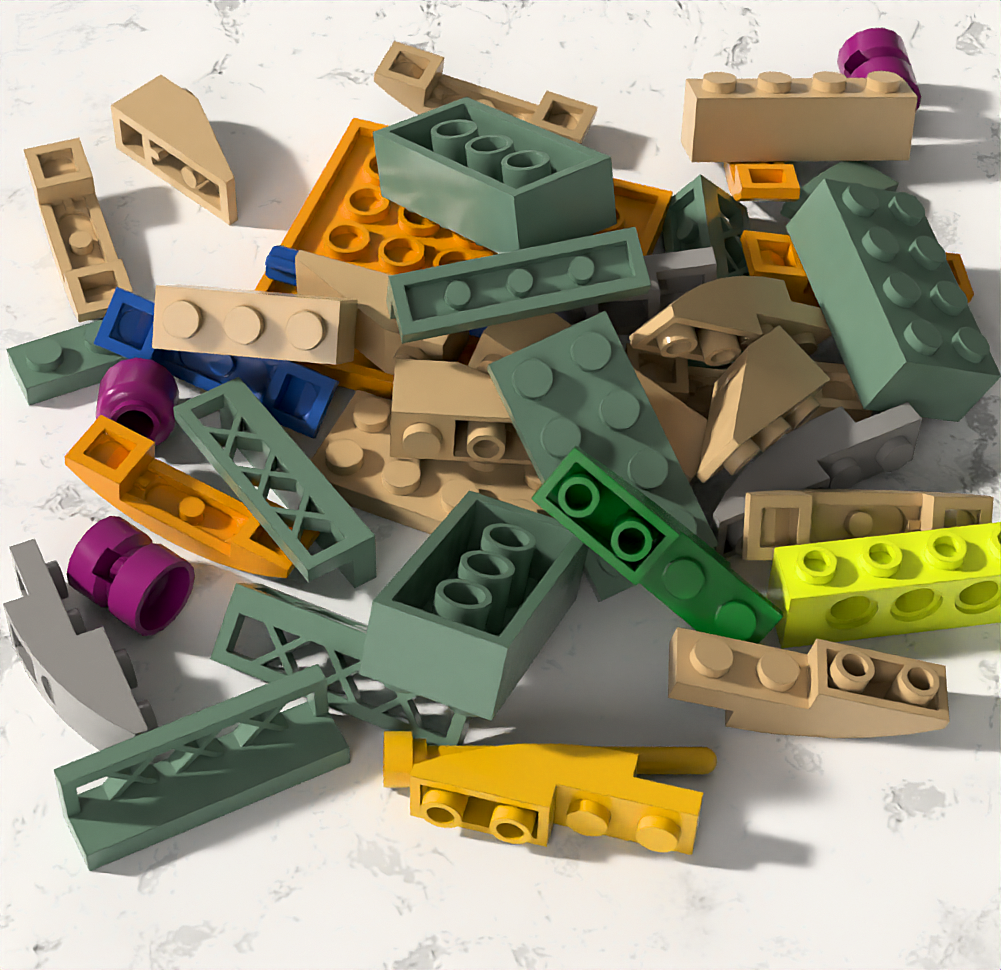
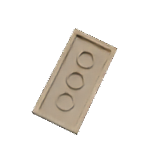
M359 389L311 459L313 464L349 506L428 534L434 532L469 490L552 517L531 499L542 485L533 465L390 457L392 401Z

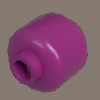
M131 358L121 360L110 367L100 381L95 414L96 419L103 415L154 441L156 447L169 437L176 425L173 407L177 406L179 401V390L176 380L165 366L151 359Z

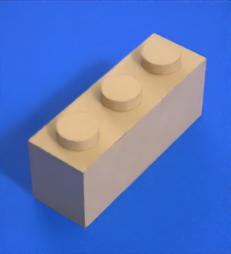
M183 284L156 285L152 348L333 365L354 361L358 299Z

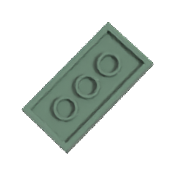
M606 311L488 364L487 371L542 484L576 445L650 498L711 548L719 545ZM588 548L583 571L598 602L635 586L591 548Z

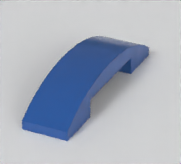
M116 287L93 344L128 359H151L165 366L174 377L206 391L239 377L280 425L316 439L339 381L296 361L152 348L155 302Z

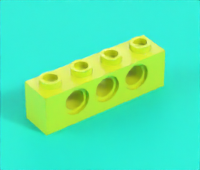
M1001 522L775 547L766 598L783 612L782 619L775 625L781 649L813 645L816 639L842 642L1001 623Z

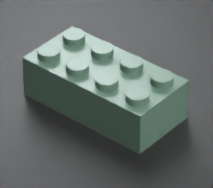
M464 97L373 132L382 197L498 254L591 236L617 224L612 159L610 156L469 97Z
M823 178L786 225V229L863 408L884 412L908 402L920 417L959 422L999 380L1001 374L990 353L989 343L981 334L971 313L967 297L960 289L946 260V253L938 243L925 216L923 205L916 196L906 192H893L868 187L860 183H848Z
M469 490L373 600L359 674L382 682L387 688L395 692L413 693L445 704L452 711L460 715L469 717L479 716L492 721L577 599L589 547L552 517Z

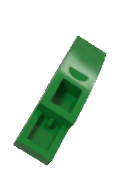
M576 445L531 498L635 586L640 583L696 631L760 644L783 617L782 610L731 568L729 561L650 498Z

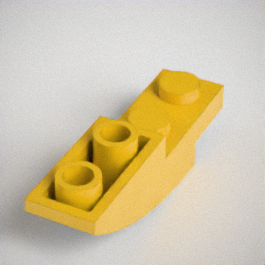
M521 743L471 749L413 764L410 773V816L423 818L430 824L441 828H454L458 826L492 834L496 838L511 844L527 842L547 847L553 824L570 827L573 831L585 836L605 835L639 843L643 847L655 852L675 851L692 855L698 831L703 792L636 778L638 753L604 747L562 743Z

